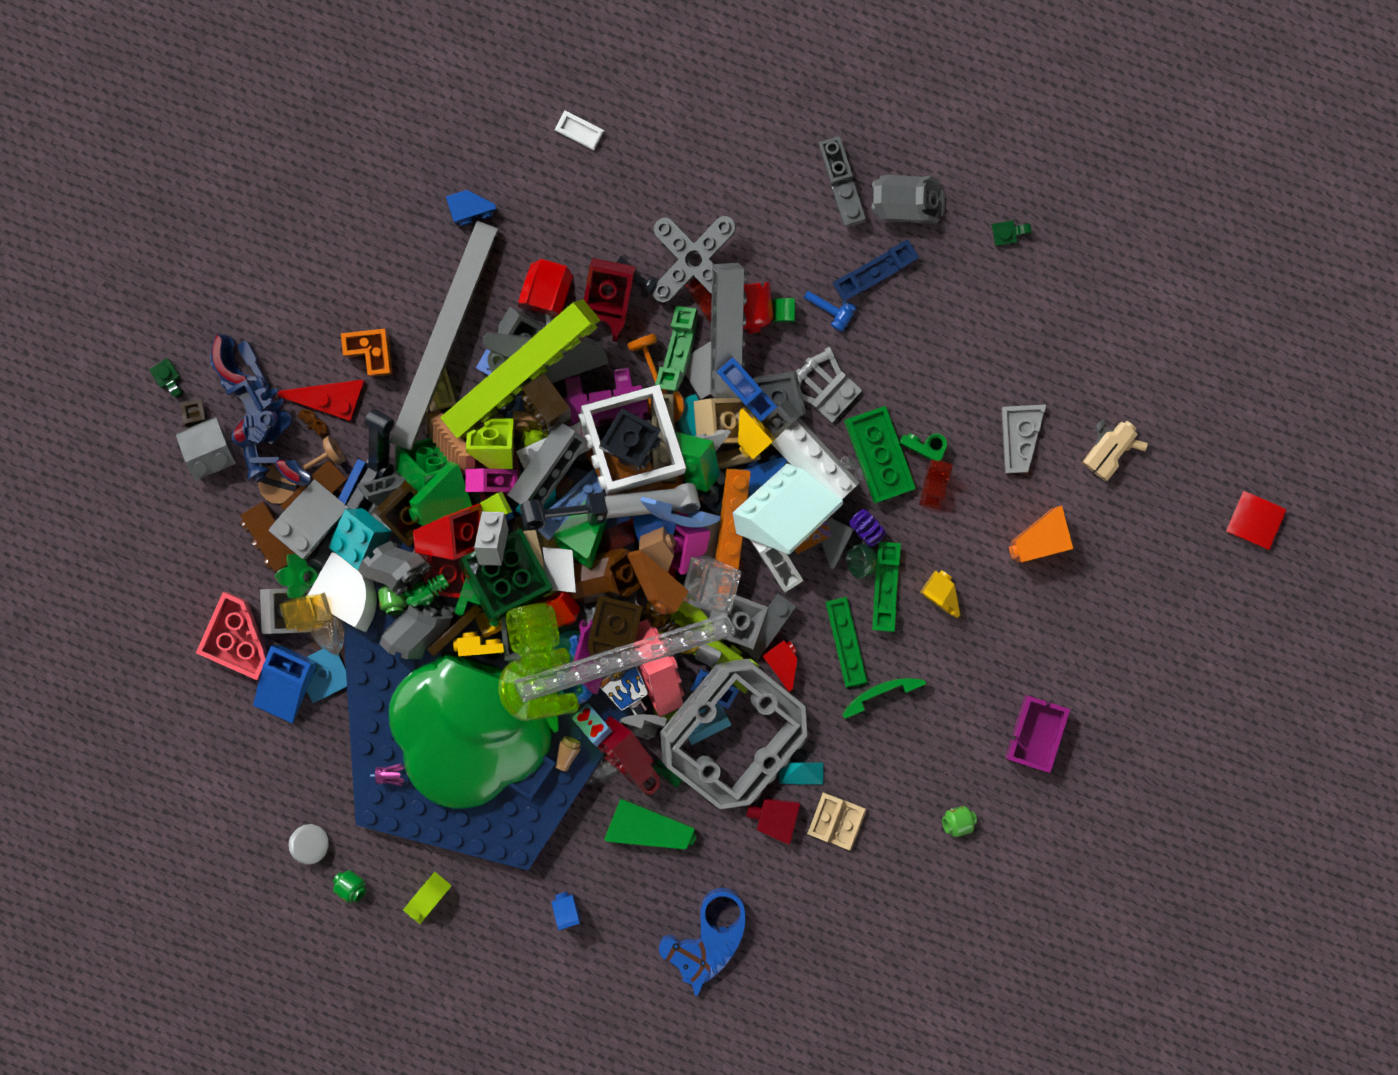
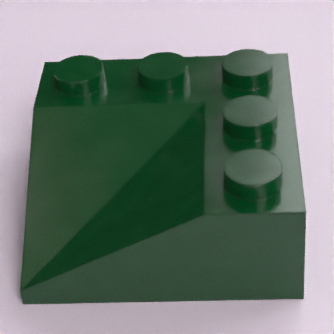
M521 528L507 535L501 565H480L475 551L461 557L459 565L490 623L550 593L553 588Z

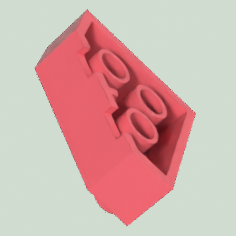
M223 592L196 654L255 680H259L268 652L247 600L229 592Z
M646 619L639 622L632 656L648 691L649 699L659 717L679 709L683 705L682 697L685 694L681 685L678 684L681 682L677 670H675L678 666L674 657L668 656L669 651L665 642L659 641L658 630L656 627H651Z

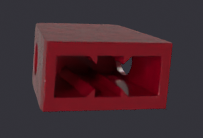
M764 798L762 808L753 805L748 806L746 817L758 820L756 827L758 831L786 844H790L800 802Z

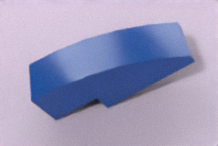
M731 358L717 371L718 375L760 422L777 408L774 402L734 358Z

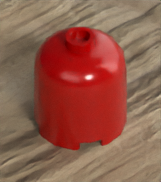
M761 282L744 284L747 301L746 305H743V313L746 316V326H743V329L747 330L748 334L761 332L760 328L769 325L773 319L770 282H764V287H761Z

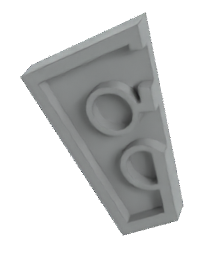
M1046 405L1001 407L1005 473L1028 472Z

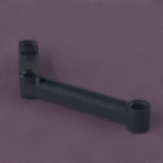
M376 408L367 414L364 422L365 426L369 428V452L365 465L366 473L359 484L390 476L394 470L393 464L390 463V432L394 427L395 420ZM356 488L346 506L349 509L363 508L365 510L370 501ZM339 521L332 528L321 549L315 550L308 559V566L318 573L322 571L331 553H335L329 548Z

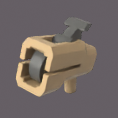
M1100 420L1095 426L1097 433L1096 444L1081 463L1089 470L1094 471L1103 481H1108L1119 467L1118 459L1124 451H1128L1131 448L1146 451L1148 443L1134 439L1138 435L1135 432L1137 428L1128 421L1125 423L1120 422L1112 430L1105 427L1104 420Z

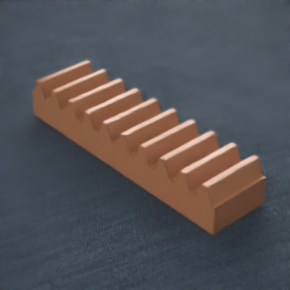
M440 410L430 411V413L426 414V434H429L430 439H433V443L440 447V452H444L443 455L447 456V461L458 464L462 475H466V469H475V458L466 453V442L462 437L456 438L441 420L442 412Z

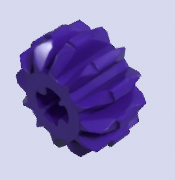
M862 509L857 512L849 521L852 529L868 546L872 547L876 543L878 544L886 535L883 527L867 510Z

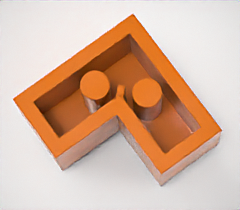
M386 329L341 333L343 356L346 358L366 356L367 374L370 377L393 375L389 336Z

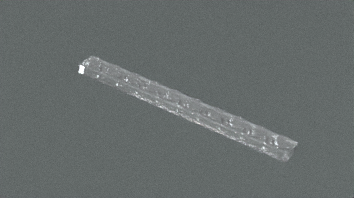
M723 614L514 680L515 688L522 701L526 702L735 635V628L727 614Z

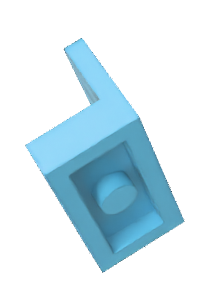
M718 703L714 705L717 713L711 722H700L689 735L688 739L691 745L731 726L721 705ZM707 707L699 710V713H704Z

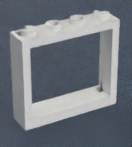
M660 385L581 406V414H578L580 425L586 428L588 434L585 435V439L588 440L586 444L588 448L592 447L594 456H591L594 469H599L600 477H598V482L601 489H605L607 496L685 474L686 466ZM651 398L672 465L612 482L603 450L599 449L600 441L591 414Z

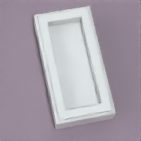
M564 111L555 128L556 132L593 151L604 133V130L567 111Z

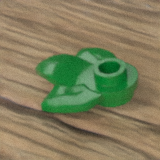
M288 554V567L280 569L276 573L275 578L280 585L288 587V598L296 599L302 597L307 588L313 587L318 575L312 567L307 566L305 559L296 554ZM305 573H306L307 576H308L307 581L304 580V574H305Z

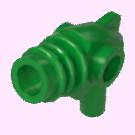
M443 574L436 576L437 580L432 578L433 583L430 579H428L429 585L426 582H419L412 588H408L403 594L407 596L406 603L414 607L418 605L427 606L433 601L434 592L439 596L437 590L442 592L441 588L446 590L449 584Z

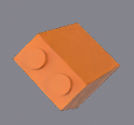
M1062 506L1051 508L1011 541L1012 546H1009L1011 559H1015L1016 563L1073 549Z

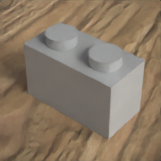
M482 512L474 546L480 565L502 564L509 530L504 512Z

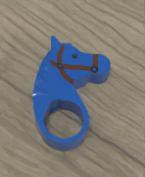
M716 888L707 893L703 898L700 907V939L680 941L673 935H665L659 943L661 957L679 968L683 982L692 984L695 996L699 994L702 984L713 978L727 964L738 948L745 927L744 903L739 894L729 888ZM720 896L729 897L740 908L738 919L728 928H717L706 917V907L714 898Z

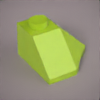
M490 419L478 431L472 430L467 433L466 453L489 469H513L514 419Z

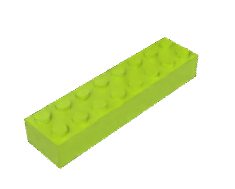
M583 299L573 302L440 417L456 438L467 437V433L472 430L478 431L482 428L480 423L483 424L487 420L492 419L498 414L497 409L509 405L515 399L513 395L522 393V387L530 383V380L533 381L543 373H546L548 371L546 366L559 362L564 357L562 354L564 351L567 352L574 349L581 342L579 340L580 337L583 338L598 328L595 324L600 319Z

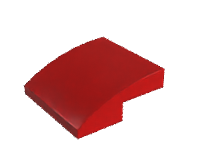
M1243 491L1226 532L1270 550L1287 509Z

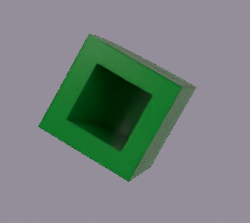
M795 298L773 299V319L771 322L794 323Z

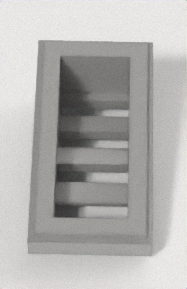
M702 642L695 654V659L714 667L720 658L721 651Z

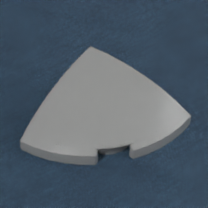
M641 714L621 718L620 723L622 725L626 724V728L635 736L648 740L655 738L657 729L665 727L667 718Z

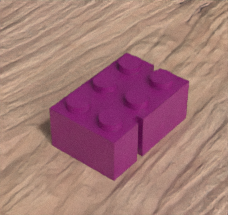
M1024 695L1012 733L1016 738L1015 740L1010 739L1005 758L1050 773L1070 709Z

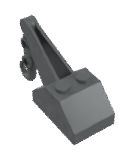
M493 332L486 333L483 336V344L490 350L487 362L491 373L508 359L507 357H511L533 337ZM586 336L580 337L579 340L581 342L574 349L567 352L564 351L562 353L564 357L559 362L546 366L548 371L545 375L551 383L608 364L609 362L602 345ZM515 399L506 407L497 409L498 413L504 414L511 411L515 405Z

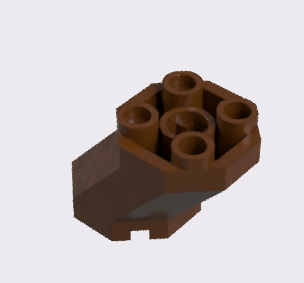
M620 548L598 553L590 569L577 560H573L576 593L569 592L571 598L583 603L597 602L598 596L607 598L629 597L638 590L641 584L627 557L631 551Z

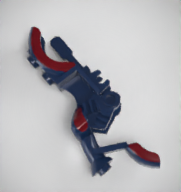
M217 333L212 343L211 355L209 356L211 359L210 364L221 378V385L226 390L227 395L237 396L245 405L246 416H243L244 418L233 430L232 441L238 447L243 448L246 464L249 469L247 474L248 482L254 481L258 483L264 480L270 470L264 467L262 463H275L279 472L288 481L300 486H309L312 482V475L305 471L296 460H286L285 457H260L257 443L262 444L265 441L270 444H276V441L280 438L279 436L284 433L286 428L293 424V417L289 412H281L279 407L284 404V399H280L278 402L274 399V395L279 390L275 388L270 389L268 381L258 364L259 358L251 343L243 341L238 345V349L245 363L251 366L255 376L243 373L236 365L234 359L236 343L234 338L226 334Z

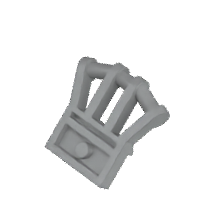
M827 347L824 349V352L812 358L808 357L805 361L806 364L801 369L798 368L796 372L799 385L801 386L802 381H804L818 394L815 399L802 394L803 401L812 404L832 423L862 390L840 370L831 348ZM829 359L837 376L832 379L817 364ZM812 369L829 383L824 390H821L807 376Z

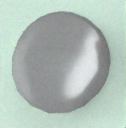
M313 824L297 828L289 840L290 854L295 860L303 864H314L320 861L328 849L326 832L321 827Z

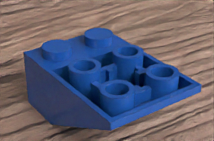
M281 645L271 646L262 667L253 706L290 723H294L318 662Z

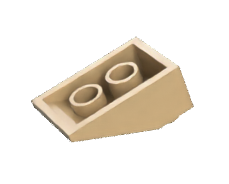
M711 398L694 401L696 435L706 433L708 436L718 430L728 429L731 433L722 444L738 443L739 412L744 407L749 408L740 398ZM751 412L750 416H751L752 418H753V417H756V416Z

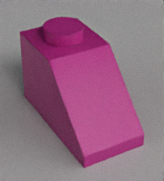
M466 469V492H510L518 480V470Z

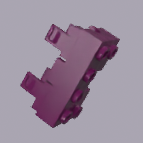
M629 368L614 370L616 389L613 390L614 395H611V390L588 393L589 399H587V394L583 393L580 376L565 378L567 397L563 399L570 408L572 421L566 426L571 427L580 422L578 414H581V406L642 390V385L632 387ZM647 400L591 414L595 428L606 423L612 425L621 408L643 420L649 419Z

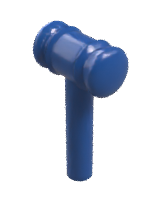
M807 291L804 299L835 316L831 326L839 332H844L845 327H847L848 322L857 310L856 306L848 301L843 302V306L839 309L810 291Z

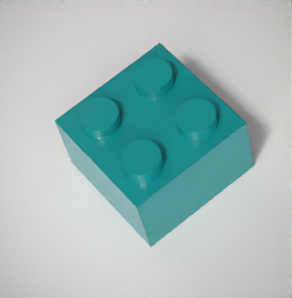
M363 508L345 509L329 548L358 571L363 559L367 556L371 559L375 555L372 551L388 542L392 531Z

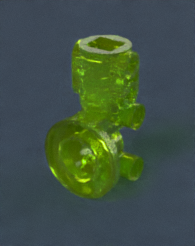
M538 603L511 609L506 614L510 645L512 650L518 653L521 658L510 662L501 673L499 695L503 706L512 716L523 721H533L577 712L579 704L574 693L556 695L558 680L552 671L567 668L570 663V656L565 648L555 649L559 644L560 638L553 607L547 603ZM536 681H537V683H538V685H539V691L537 690V687H536Z

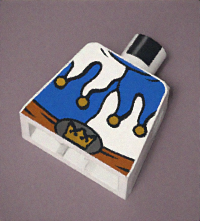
M632 659L602 678L600 688L621 711L630 707L634 715H640L647 710L641 698L646 696L648 692L636 663Z

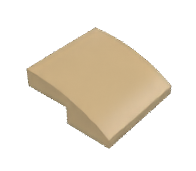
M823 793L807 834L847 850H852L867 809Z

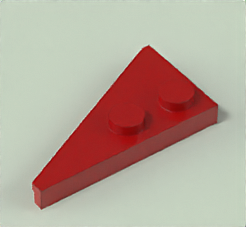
M354 380L280 390L277 396L351 421L365 381Z

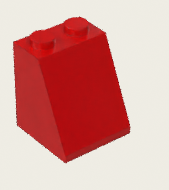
M481 504L446 515L414 530L415 553L455 560L474 552L482 514Z

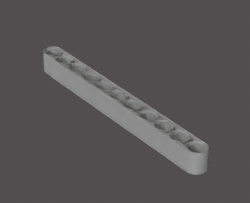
M477 221L393 430L390 443L410 451L414 447L495 242L493 239L497 237L499 229L480 221Z

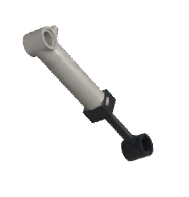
M686 483L679 485L675 489L609 496H604V492L591 493L587 495L585 505L544 509L540 500H528L520 505L524 529L531 531L543 528L546 525L545 518L587 514L589 524L605 523V520L608 518L652 514L640 501L642 496L673 504L671 512L673 511L674 514L677 511L683 514L696 512L700 509V501L696 485Z

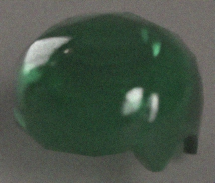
M861 543L854 545L852 549L847 551L846 562L852 576L861 579L870 576L875 571L877 557L869 545Z

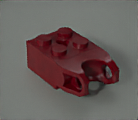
M592 258L583 300L598 316L600 321L607 322L610 325L613 336L612 341L617 342L619 332L627 319L636 266ZM607 285H611L612 289H607Z
M610 716L605 722L613 732L597 746V749L602 753L605 752L607 755L605 757L606 761L613 768L616 767L628 781L635 783L645 794L652 795L660 788V779L650 765L654 761L635 735ZM649 777H652L654 784L651 788L646 789L643 783Z

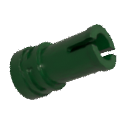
M658 759L653 767L655 772L678 788L682 779L670 771L661 759Z

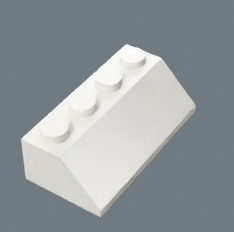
M800 418L771 443L791 465L808 472L841 500L859 484V481Z

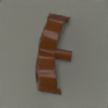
M300 410L297 417L304 420L306 424H309L307 428L316 431L317 435L322 439L327 433L325 422L315 419L316 416L313 411Z

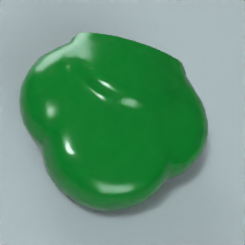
M445 652L436 661L423 665L409 673L397 686L389 703L391 734L403 751V762L409 780L429 801L452 809L472 808L483 805L495 798L509 784H516L525 780V777L532 771L533 773L536 772L543 763V757L548 755L552 739V729L543 716V713L547 710L539 699L536 687L530 679L520 675L517 676L513 672L450 652Z

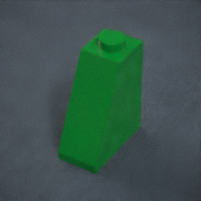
M452 461L448 462L409 501L411 506L409 513L414 522L416 521V523L424 526L446 515L471 507L472 504L468 492H466L465 482L459 465Z
M587 514L572 515L553 533L555 545L560 549L572 550L573 558L590 569L608 519L605 520V523L589 524Z

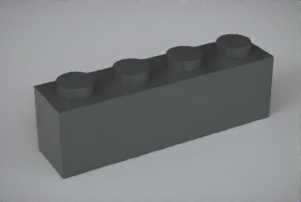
M558 421L508 493V496L519 504L528 500H540L543 506L588 440Z

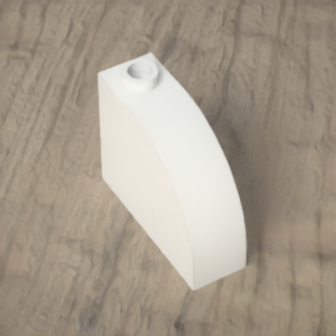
M749 539L784 592H787L803 581L787 553Z
M333 552L306 597L307 600L364 632L367 631L373 620L377 604L376 589L373 581L364 578L359 571Z

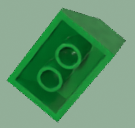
M430 438L416 441L411 451L400 446L395 447L396 471L417 492L451 461H447V456L443 455L444 452H440V447H437L436 443H433V439Z

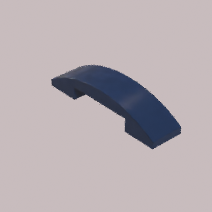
M907 239L860 268L832 282L842 301L845 302L906 267L919 257Z

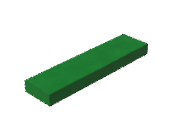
M843 597L826 601L825 604L845 687L867 683L848 599Z

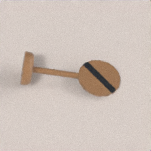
M329 435L323 439L325 453L302 466L305 471L327 457L337 465L346 461L342 449L332 436ZM276 464L267 467L270 471L266 474L267 477L259 482L258 487L261 495L267 501L281 504L296 491L297 485L284 478Z

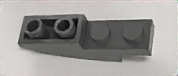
M840 136L819 142L824 166L844 228L866 222Z

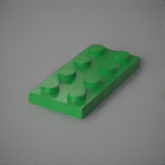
M886 406L844 420L874 504L916 489Z

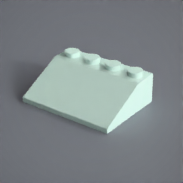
M786 464L733 512L736 534L791 554L843 505V500L805 470Z

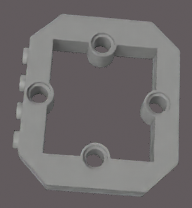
M749 659L717 663L660 731L662 762L670 771L719 809L751 805L753 801H756L761 796L762 790L766 785L774 781L776 773L781 767L789 763L791 755L803 746L807 737L806 706ZM737 679L753 692L750 699L751 703L761 714L769 715L776 711L787 722L766 747L756 752L754 762L731 788L719 778L720 767L711 757L701 756L696 760L680 748V746L700 722L709 723L715 718L717 710L714 705ZM768 697L767 703L760 705L761 700ZM706 705L707 710L704 713H699V709ZM772 757L771 762L769 764L764 765V761L767 758ZM711 766L708 773H703L705 767Z

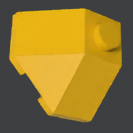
M744 407L739 412L738 443L741 446L739 450L745 457L754 459L776 438L758 418H752L750 416L751 411Z
M942 570L940 573L934 571L920 591V594L953 617L958 618L960 611L955 584L950 581L952 577Z

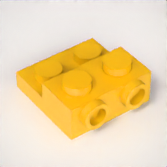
M478 632L462 633L461 638L453 639L454 652H458L459 656L504 652V645L501 643V639L485 640L486 644H484L483 636H478Z

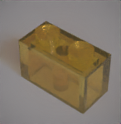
M325 592L298 597L279 604L287 630L296 628L297 632L309 629L310 625H312V629L319 628L325 625L326 620L333 618Z

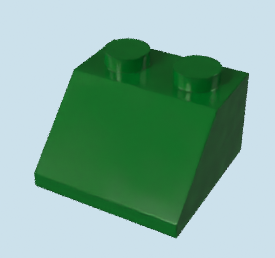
M675 432L686 466L685 474H683L685 482L695 484L697 490L707 492L720 476L714 442Z

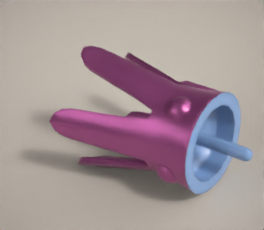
M400 763L389 767H376L375 775H370V777H375L376 784L388 783L402 786L399 783H403L404 779L400 778L401 775L395 772L403 770L404 766H400Z

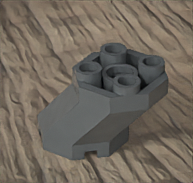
M881 175L879 179L874 180L872 183L874 191L873 214L878 215L880 220L886 222L938 223L940 220L938 216H943L945 212V193L943 190H939L937 186L941 185L940 180L932 176Z
M389 541L372 551L375 555L371 559L368 556L363 559L358 571L364 578L387 585L392 592L399 596L411 586L423 582V576L431 569V564L425 557L403 550L396 543Z
M434 595L433 601L427 606L418 605L414 607L409 605L408 609L385 630L380 645L389 654L395 655L396 652L402 653L401 658L420 659L426 652L427 647L450 626L455 615V608L444 602L442 596Z

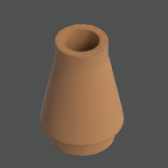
M567 736L563 738V741H560L557 763L555 765L557 769L568 771L581 750V742Z

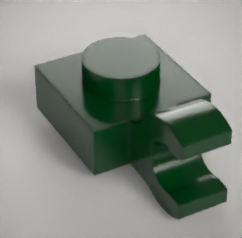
M1011 220L991 224L995 246L1017 243L1016 236L1031 234L1032 232L1030 223L1014 226V221Z
M169 358L164 359L149 369L161 389L167 386L169 392L175 398L183 394L175 381L180 378V375Z

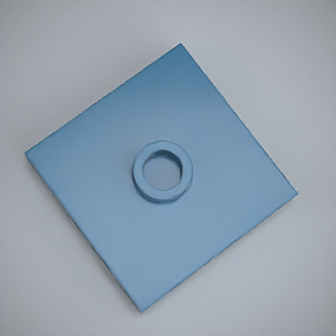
M334 644L308 656V658L318 662L307 689L312 703L347 687L346 667Z

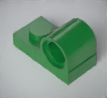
M910 433L908 436L903 435L901 437L900 445L937 464L941 461L947 447V440L938 433L930 435L924 444L920 443V438ZM934 438L941 442V448L937 451L930 447V441Z

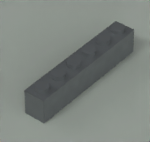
M739 263L712 264L710 393L714 398H739L718 375L717 371L731 358H734L743 369L745 368L742 348H745L746 345L745 335L743 334V326H746L743 305H746L747 301L746 292L744 291V283L747 282V272Z

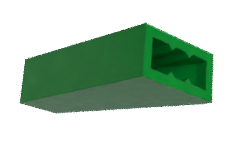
M621 797L604 840L615 843L687 849L688 845L693 846L697 833H694L695 827Z

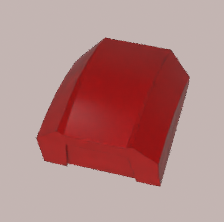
M539 259L532 263L518 300V308L536 311L556 318L563 312L573 275L568 267L544 259Z

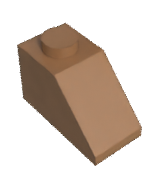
M661 527L640 536L639 550L644 552L668 573L674 557L676 542L671 533L668 534L666 529Z

